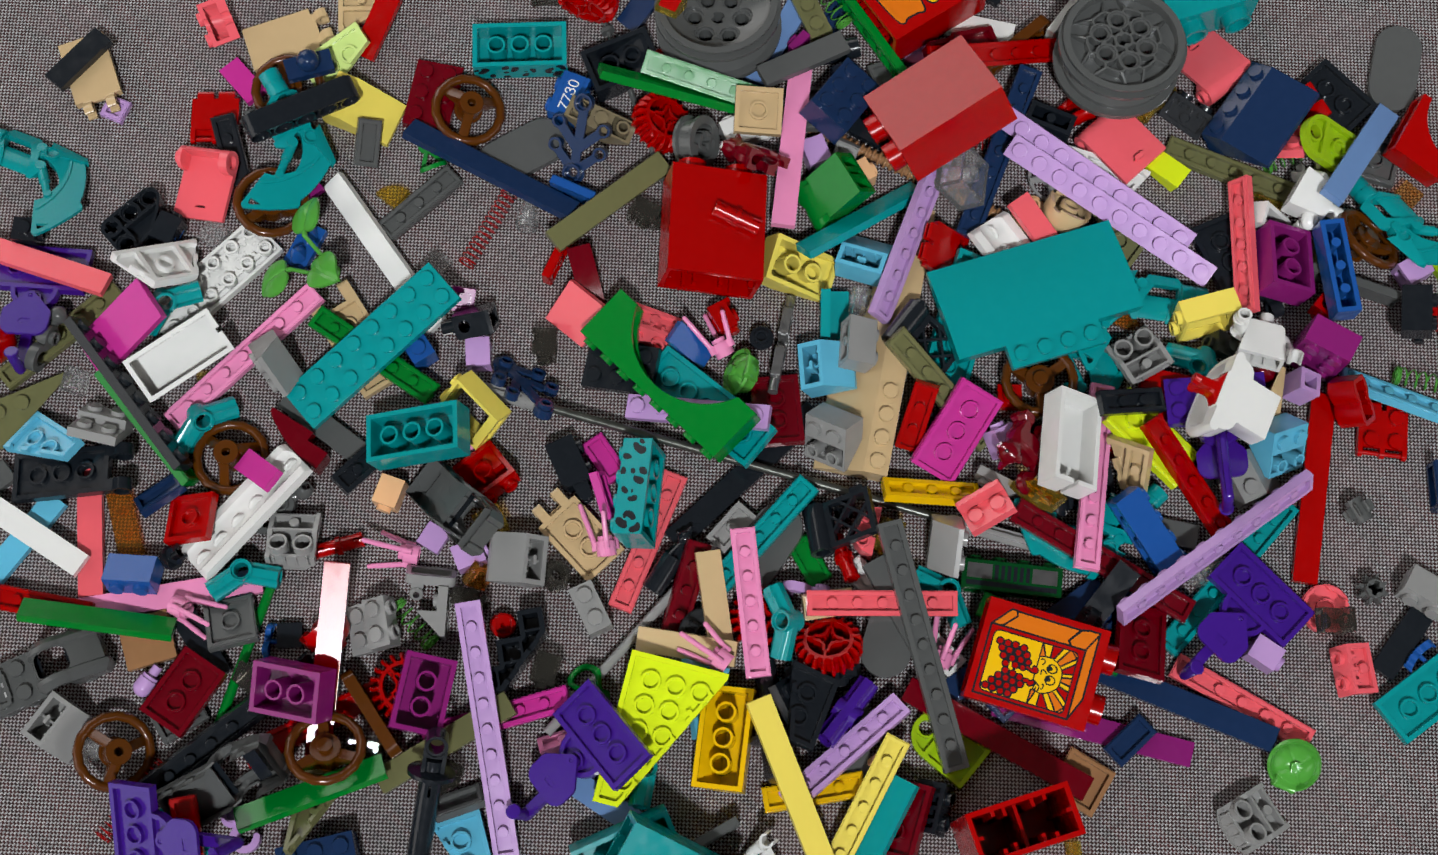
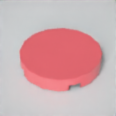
M1330 584L1316 585L1302 595L1301 599L1315 612L1305 624L1310 630L1319 634H1332L1341 630L1348 623L1351 607L1349 608V600L1346 594L1338 587Z

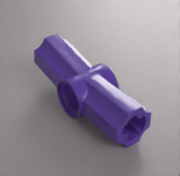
M860 675L845 697H840L832 708L830 716L822 726L818 736L820 743L827 748L831 747L834 749L849 728L852 729L859 722L864 713V708L878 690V687L871 680Z

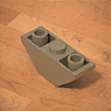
M573 94L564 116L576 127L579 112L574 107L576 95ZM584 99L583 104L588 107L589 101ZM595 104L594 108L589 111L585 135L589 136L596 131L599 125L606 123L612 127V135L608 138L600 139L599 142L628 146L636 128L631 126L632 121ZM602 127V134L607 135V129Z

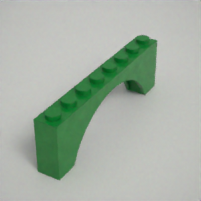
M620 289L580 331L586 337L584 342L593 351L598 348L602 352L600 357L609 366L614 363L618 367L616 373L626 382L630 378L635 383L632 388L642 397L647 394L652 399L649 404L659 413L664 410L668 414L665 419L673 427L677 428L680 425L685 430L682 435L691 444L698 442L702 446L699 451L709 461L715 458L720 463L761 419L739 397L720 403L697 404L679 400L658 388L648 376L639 351V328L644 311Z

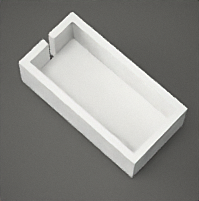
M205 308L122 363L149 402L152 403L235 348L223 330L219 333L216 329L220 326L208 308Z
M1064 385L1044 395L1037 485L1053 491L1060 490L1061 494L1078 500L1097 491L1102 417H1100L1095 397Z

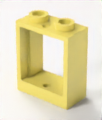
M1234 287L1178 301L1172 318L1168 323L1170 334L1175 336L1177 343L1201 338L1220 329L1222 331L1230 330V327L1233 325V315L1242 308Z
M470 370L463 375L461 373L457 374L450 381L452 386L446 389L439 398L441 399L440 402L456 400L465 391L489 416L484 424L481 425L470 414V445L477 450L484 443L492 439L512 411Z

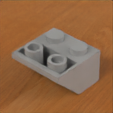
M271 329L248 345L252 351L249 357L273 392L280 391L282 396L286 397L304 373L274 330Z
M822 402L806 413L804 456L842 472L847 471L862 441L863 418Z
M941 514L931 515L926 554V567L928 569L952 578H958L959 570L964 571L965 556H963L964 550L962 547H967L968 531L967 525H963L962 517Z
M496 531L490 539L486 581L529 589L544 586L549 537L532 533Z
M52 690L20 733L41 749L70 765L73 761L72 749L76 735L84 724L93 717L63 694Z

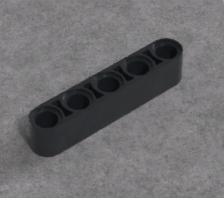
M343 75L254 110L243 116L241 121L250 140L257 143L349 107L360 100V95L351 77Z

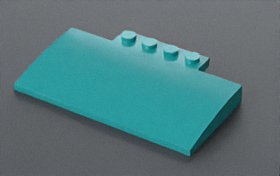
M1109 220L926 272V277L956 364L1005 350L1011 370L1015 371L1100 346L1106 343L1100 322L1140 311L1144 306L1128 262Z

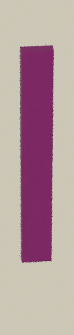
M997 708L1003 714V716H1005L1009 712L1007 710ZM991 711L990 716L996 718L995 714ZM1017 713L1007 720L1106 746L1126 726V724L1101 718L1098 726L1086 723L1085 731L1077 732ZM1156 733L1136 754L1189 768L1195 742Z

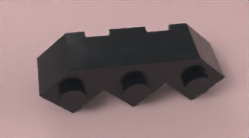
M541 606L516 611L521 636L496 640L500 666L491 667L496 696L503 691L508 694L548 637L545 615Z

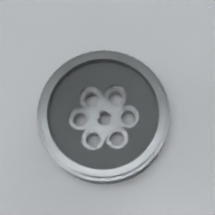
M655 0L654 2L657 40L663 54L741 79L754 73L757 65L767 62L779 44L782 30L781 0H682L675 12L659 6L661 0Z
M1078 0L1067 11L1061 22L1058 37L1053 48V70L1063 92L1081 109L1103 118H1134L1156 109L1171 95L1186 61L1187 40L1177 15L1162 0Z

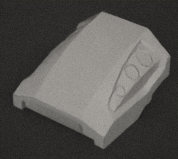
M1147 325L1138 329L1136 333H1131L1127 338L1120 339L1115 344H1111V346L1108 345L1104 350L1112 358L1131 386L1148 379L1174 363L1163 343L1152 333Z
M276 511L270 517L267 529L265 562L272 566L282 567L283 570H306L316 565V551L322 524V514L277 513Z
M1262 782L1216 810L1219 827L1232 847L1244 855L1253 852L1290 828L1289 823L1284 821L1267 795Z

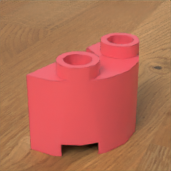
M208 0L196 5L199 13L195 14L200 26H205L208 34L204 36L209 48H217L241 38L225 0Z
M874 507L879 524L882 507ZM863 517L857 528L860 531L871 528L869 518ZM870 536L852 543L854 549L862 558L871 560L876 538Z

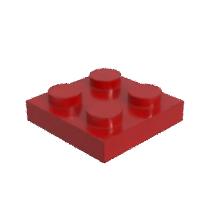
M214 491L178 496L172 500L163 542L168 546H172L175 543L181 545L211 540L219 495Z

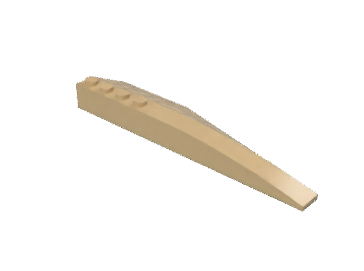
M935 211L931 213L928 221L929 224L934 222ZM922 237L921 242H923V243L925 244V242H927V241H925V240L923 239V237ZM921 242L890 324L909 299H920L925 268L921 266V261L917 258ZM873 287L860 316L875 319L868 313L877 287ZM878 321L879 339L876 343L878 361L866 373L856 372L857 389L827 395V404L863 418L862 441L847 471L842 472L814 460L813 469L881 482L882 477L888 476L907 373L906 368L887 348L881 338L890 324H882Z

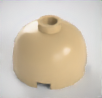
M1054 190L1050 192L1043 204L1042 210L1058 234L1085 227L1092 215L1091 212L1058 190L1055 193Z

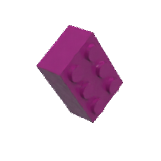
M1273 220L1267 221L1256 231L1259 296L1299 306L1316 293L1311 232Z
M1317 314L1298 334L1293 347L1304 352L1301 366L1321 374V382L1328 383L1350 363L1363 337ZM1295 362L1290 364L1295 369L1301 367Z
M407 650L387 728L424 736L433 727L443 728L458 661Z
M273 656L253 660L248 711L313 725L332 720L337 669Z

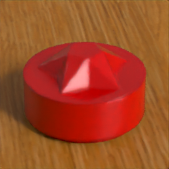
M500 612L491 618L489 627L495 636L507 638L514 633L516 622L510 614Z

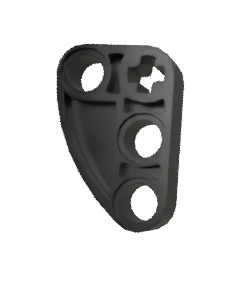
M146 187L107 217L101 224V232L117 251L124 250L129 245H134L133 248L153 245L154 242L148 234L160 211L166 210V202L157 189ZM156 198L154 203L148 204L151 199ZM138 213L136 218L129 220L132 214Z

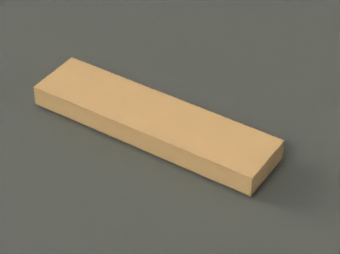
M717 549L696 552L694 554L704 622H708L720 638L733 640L721 551ZM705 628L706 636L712 637L708 630Z
M638 626L635 647L637 651L694 660L679 653L677 648L681 647L705 659L709 657L681 637L678 631ZM686 633L712 652L716 646L721 649L713 637ZM722 639L725 644L732 648L730 653L735 656L728 666L735 667L739 641Z

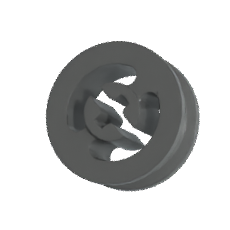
M685 115L677 121L672 137L673 152L676 160L679 161L685 157H697L703 159L706 162V166L709 167L715 162L719 152L720 137L718 127L710 116L699 115L695 117L693 115Z

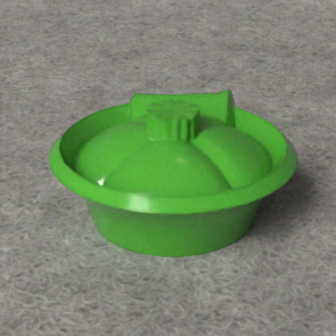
M742 348L738 350L726 366L723 388L733 396L738 393L749 392L758 381L759 361L751 355L749 349Z
M1288 739L1280 742L1272 749L1267 760V771L1271 785L1290 794L1303 791L1312 786L1317 781L1322 768L1321 757L1317 749L1302 739Z

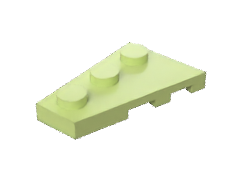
M357 22L352 23L315 50L316 52L329 48L336 73L324 75L325 82L335 79L339 71L348 73L370 44V41ZM310 79L313 85L317 86L315 79Z

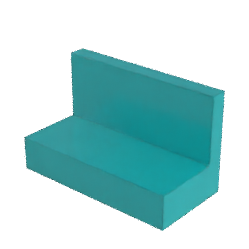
M821 289L819 339L840 340L841 322L849 316V291Z

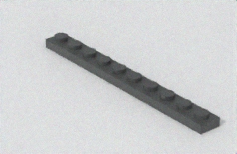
M902 518L877 524L878 536L943 774L968 768L970 765Z

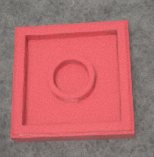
M572 279L564 288L546 316V319L579 346L585 347L586 343L584 340L586 337L580 331L605 304Z

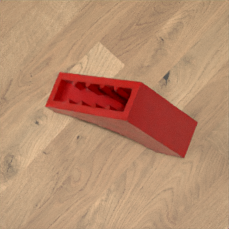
M1423 94L1411 102L1382 154L1383 157L1425 187H1429L1436 182L1438 183V149L1430 136L1427 121L1428 109L1432 98L1427 94Z

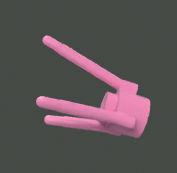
M723 309L720 310L727 339H725L724 335L718 336L707 314H703L706 325L714 338V341L711 342L712 345L686 316H683V321L704 344L711 356L715 355L717 360H720L735 352L732 347L735 345V342L731 336Z
M578 504L580 515L591 541L592 552L597 551V557L617 555L616 549H620L619 540L615 536L612 538V535H608L606 511H601L603 536L597 537V542L582 504Z
M384 530L381 531V535L399 542L401 545L397 546L368 538H362L361 540L363 543L398 551V559H402V562L367 564L369 569L407 568V565H418L421 546L416 545L417 542L406 540Z
M188 594L184 597L174 595L167 605V612L174 615L177 621L184 624L203 640L207 639L206 635L187 619L191 618L206 627H209L210 623L193 613L194 605L192 603L221 609L228 608L227 604L194 598Z
M934 617L932 631L936 644L940 617ZM958 623L953 624L945 646H938L943 670L948 671L950 666L954 667L956 659L975 632L974 628L968 631L952 655L953 650L950 649V646L958 628Z
M706 621L703 622L704 627L720 645L721 649L716 646L712 652L683 631L679 632L681 637L709 657L705 659L681 647H678L677 651L709 666L715 671L718 669L724 672L735 657L730 653L732 648L725 644Z

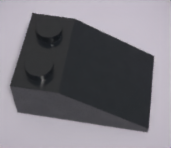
M645 26L580 52L582 64L588 78L591 79V84L599 103L617 97L632 88L600 79L597 71L599 62L641 73L647 49L656 52Z

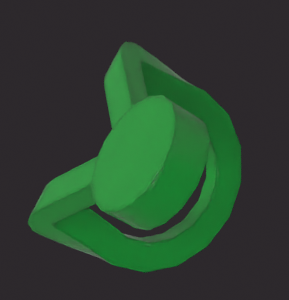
M418 146L419 151L424 154L421 169H419L420 174L448 164L446 160ZM428 154L438 162L426 166Z
M582 664L570 673L567 679L568 685L572 689L577 690L580 687L574 684L577 675L583 671H591L596 676V685L610 701V692L602 688L601 671L598 667L592 664Z

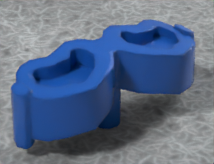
M1427 639L1412 651L1403 666L1412 673V669L1418 659L1423 663L1428 661L1422 654L1429 648L1437 646Z

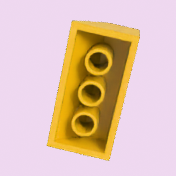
M723 685L700 712L691 787L745 795L751 750L750 739L753 733V722L746 703L757 699L755 689Z

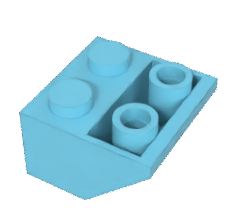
M857 235L841 243L835 259V276L877 287L893 245Z
M818 339L797 344L801 390L811 398L857 389L856 371L838 367L840 341Z
M1288 413L1274 416L1265 440L1252 445L1249 444L1266 478L1270 479L1303 467L1309 422Z

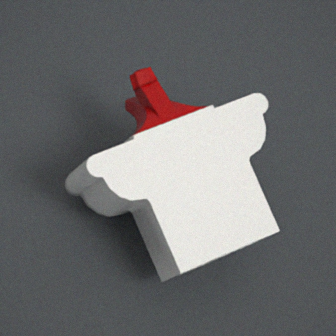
M1239 352L1222 360L1208 372L1206 377L1196 372L1192 375L1187 390L1197 394L1185 424L1186 433L1190 437H1212L1227 430L1250 445L1265 440L1281 397L1254 381L1253 367L1246 360L1244 353Z

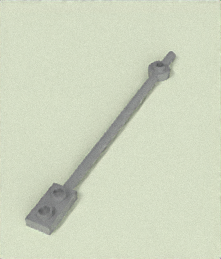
M738 501L706 536V540L711 543V550L720 549L721 553L725 555L732 547L730 529L749 527L756 518V515ZM672 587L599 667L601 679L636 642L638 626L649 627L666 609ZM593 674L589 679L593 680L596 684V676ZM570 691V692H569L570 696H571L575 691ZM554 717L543 730L551 737L560 727V723Z

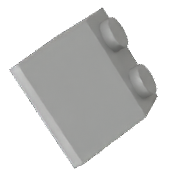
M1246 449L1248 456L1247 472L1243 476L1232 478L1234 503L1238 510L1268 497L1275 488L1281 487L1276 477L1268 479L1264 476L1251 449Z

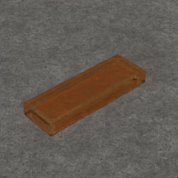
M133 491L128 495L106 494L118 554L146 555L137 509L133 500Z

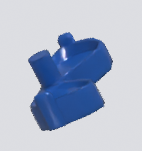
M270 623L266 626L262 645L263 658L270 656L271 644H277V639H272L275 626L277 627L276 623Z

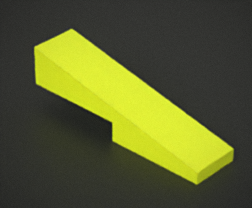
M1164 151L1145 168L1151 171L1150 175L1170 192L1178 188L1191 171Z

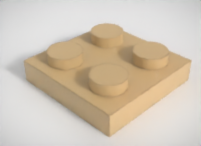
M736 85L733 134L781 137L784 88Z

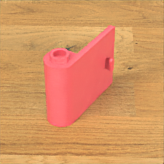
M1211 31L1208 32V35L1202 41L1187 46L1186 61L1181 72L1196 84V98L1199 103L1211 106L1233 90L1251 65V62L1219 34Z
M1098 117L1074 138L1077 148L1093 152L1125 185L1166 150V147L1136 117L1129 119Z
M187 145L180 146L175 153V161L178 167L184 171L174 212L187 219L224 223L239 166L237 153L229 150Z

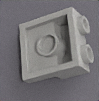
M90 402L78 410L77 420L67 426L66 435L116 446L133 432V424L120 408L110 409L101 403Z
M376 596L362 600L361 604L346 608L347 618L350 623L349 634L353 657H362L401 646V631L396 617L397 605L393 596Z

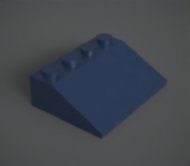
M1252 62L1201 134L1210 151L1269 169L1320 97V94L1271 66Z

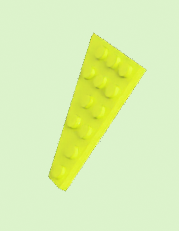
M632 649L617 711L654 756L618 791H613L599 774L592 801L619 807L728 681L729 674Z

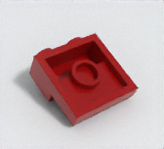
M491 440L484 443L480 448L473 451L470 456L465 457L452 467L465 481L494 504H496L498 497L504 492L510 493L514 491L518 486V482L521 481L514 468Z

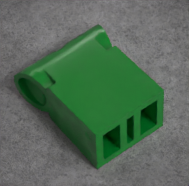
M835 152L806 177V180L800 182L798 203L805 209L809 221L816 232L844 218L876 191L852 153Z

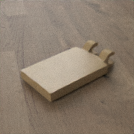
M325 7L316 9L312 14H310L309 9H305L243 29L242 33L254 71L257 73L259 68L271 58L284 54L298 55L304 49L315 51L333 38L335 35L331 27L325 28L321 32L318 29V25L330 22Z
M83 38L59 45L61 58ZM108 49L70 86L75 105L78 109L83 108L85 115H88L89 121L99 118L95 104L105 100L112 113L121 111L120 105L117 102V96L122 95L123 91L110 49Z
M556 488L550 493V497L559 505L550 514L540 504L531 510L532 514L542 523L538 530L543 536L549 537V542L585 581L590 579L592 581L625 549L619 543L620 549H616L617 555L597 557V551L592 552L591 541L580 515L578 504H582L575 495L568 499L559 488ZM583 505L595 539L598 542L597 537L603 536L602 524Z

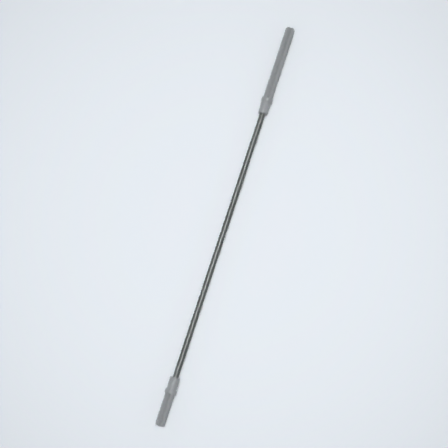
M484 382L502 402L518 406L524 410L529 409L533 411L535 404L524 392H520L518 400L512 402L504 398L505 387H497L491 383ZM553 404L554 414L639 438H653L657 443L703 455L699 451L702 446ZM727 455L722 460L727 463L742 466L729 455ZM753 461L748 467L752 470L795 481L800 475ZM802 475L816 488L841 495L849 493L848 487ZM871 494L873 504L929 520H931L932 514H940L904 503L884 502L883 497ZM864 495L857 498L858 500L865 501ZM962 517L963 525H967ZM967 526L968 535H973ZM993 526L977 535L978 537L1029 551L1022 533Z

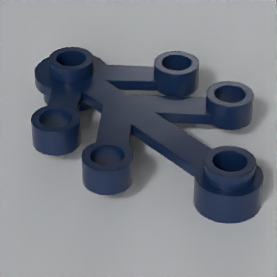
M589 93L579 94L574 99V107L579 112L575 135L568 126V118L564 116V113L555 114L552 118L553 125L560 130L572 149L571 158L563 148L564 140L562 137L555 136L548 141L549 148L556 153L563 164V178L576 184L584 179L586 169L608 158V151L605 147L594 149L591 156L581 161L582 152L600 139H605L612 135V127L605 123L599 125L595 132L585 138L589 111L595 106L594 97ZM584 98L589 100L588 107L583 104ZM558 116L563 119L562 125L557 122ZM602 127L607 129V135L602 134ZM555 139L559 141L558 148L553 144ZM598 150L603 152L602 159L597 155ZM572 168L577 170L576 176L571 173Z
M496 357L493 361L494 373L491 383L497 387H504L507 377H510L512 382L510 386L506 387L504 398L512 402L517 401L520 395L519 389H521L535 404L532 411L533 415L541 420H550L554 412L553 402L549 399L541 398L534 390L542 392L549 397H556L559 386L554 382H546L545 385L541 384L546 376V372L541 368H533L531 371L517 366L511 357Z

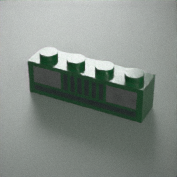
M967 555L964 571L959 572L961 592L984 594L986 591L995 596L1056 603L1061 599L1063 569L1057 568V565L1052 563H1042V566L1032 565V562L1026 560L1009 563L1005 558L994 557L992 560H983L980 555Z

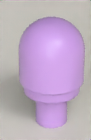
M154 663L148 672L144 671L133 684L134 693L139 697L149 696L158 684L159 679L157 676L163 668Z

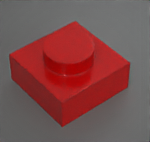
M997 384L996 398L1003 402L999 410H1018L1005 397L1002 385ZM1011 384L1014 393L1022 401V384Z

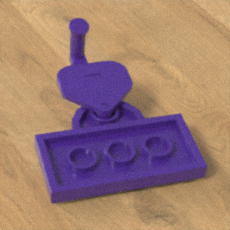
M28 246L92 267L95 257L93 250ZM0 264V290L10 291L13 299L12 302L2 309L0 328L6 334L21 335L18 348L10 346L3 353L15 372L22 375L26 371L24 360L27 350L33 344L34 336L41 335L48 329L51 318L50 309L58 302L61 294L85 296L86 292Z
M1254 372V381L1266 387L1264 372ZM1191 377L1163 380L1167 424L1170 428L1185 427L1188 413L1197 394L1187 390ZM1226 430L1212 437H1198L1205 444L1197 451L1196 462L1197 470L1202 477L1206 479L1220 478L1222 502L1219 505V511L1223 515H1230L1234 511L1232 478L1243 476L1247 472L1248 456L1247 450L1236 442L1238 437Z
M1240 542L1206 577L1224 594V597L1220 602L1219 612L1208 614L1198 625L1197 636L1204 646L1183 667L1179 677L1182 680H1188L1204 672L1203 664L1213 654L1224 663L1237 661L1248 649V637H1254L1261 632L1271 641L1284 648L1315 612L1248 547Z
M587 679L552 714L567 732L561 742L559 754L545 753L532 764L529 769V780L539 793L523 809L517 804H510L506 808L508 818L529 821L547 803L551 806L563 805L575 793L577 778L589 779L600 774L613 791H618L654 756L593 680Z
M117 779L108 782L115 855H201L200 846L210 847L208 855H229L244 845V839L241 837L199 832L193 821L184 818H172L166 812L158 810L156 784Z

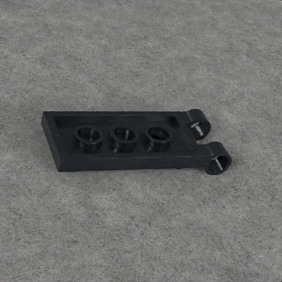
M1229 213L1190 228L1197 233L1192 243L1198 254L1218 267L1211 277L1218 291L1234 287ZM1260 296V302H1264L1266 313L1274 315V319L1285 315L1282 302Z
M120 442L116 446L98 445L82 447L68 462L17 454L14 460L11 501L15 504L113 493L117 495L131 494L133 480L124 476L112 478L113 459L122 461L132 460L134 458V444ZM86 469H91L90 474L84 476V471Z

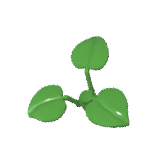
M315 197L304 203L297 210L292 220L293 232L296 234L302 233V237L319 257L312 262L310 271L287 267L285 260H278L273 263L266 271L262 281L263 298H273L279 295L288 283V273L290 272L307 275V284L311 288H323L340 282V267L337 266L335 254L331 251L322 253L307 235V232L315 228L319 219V198Z

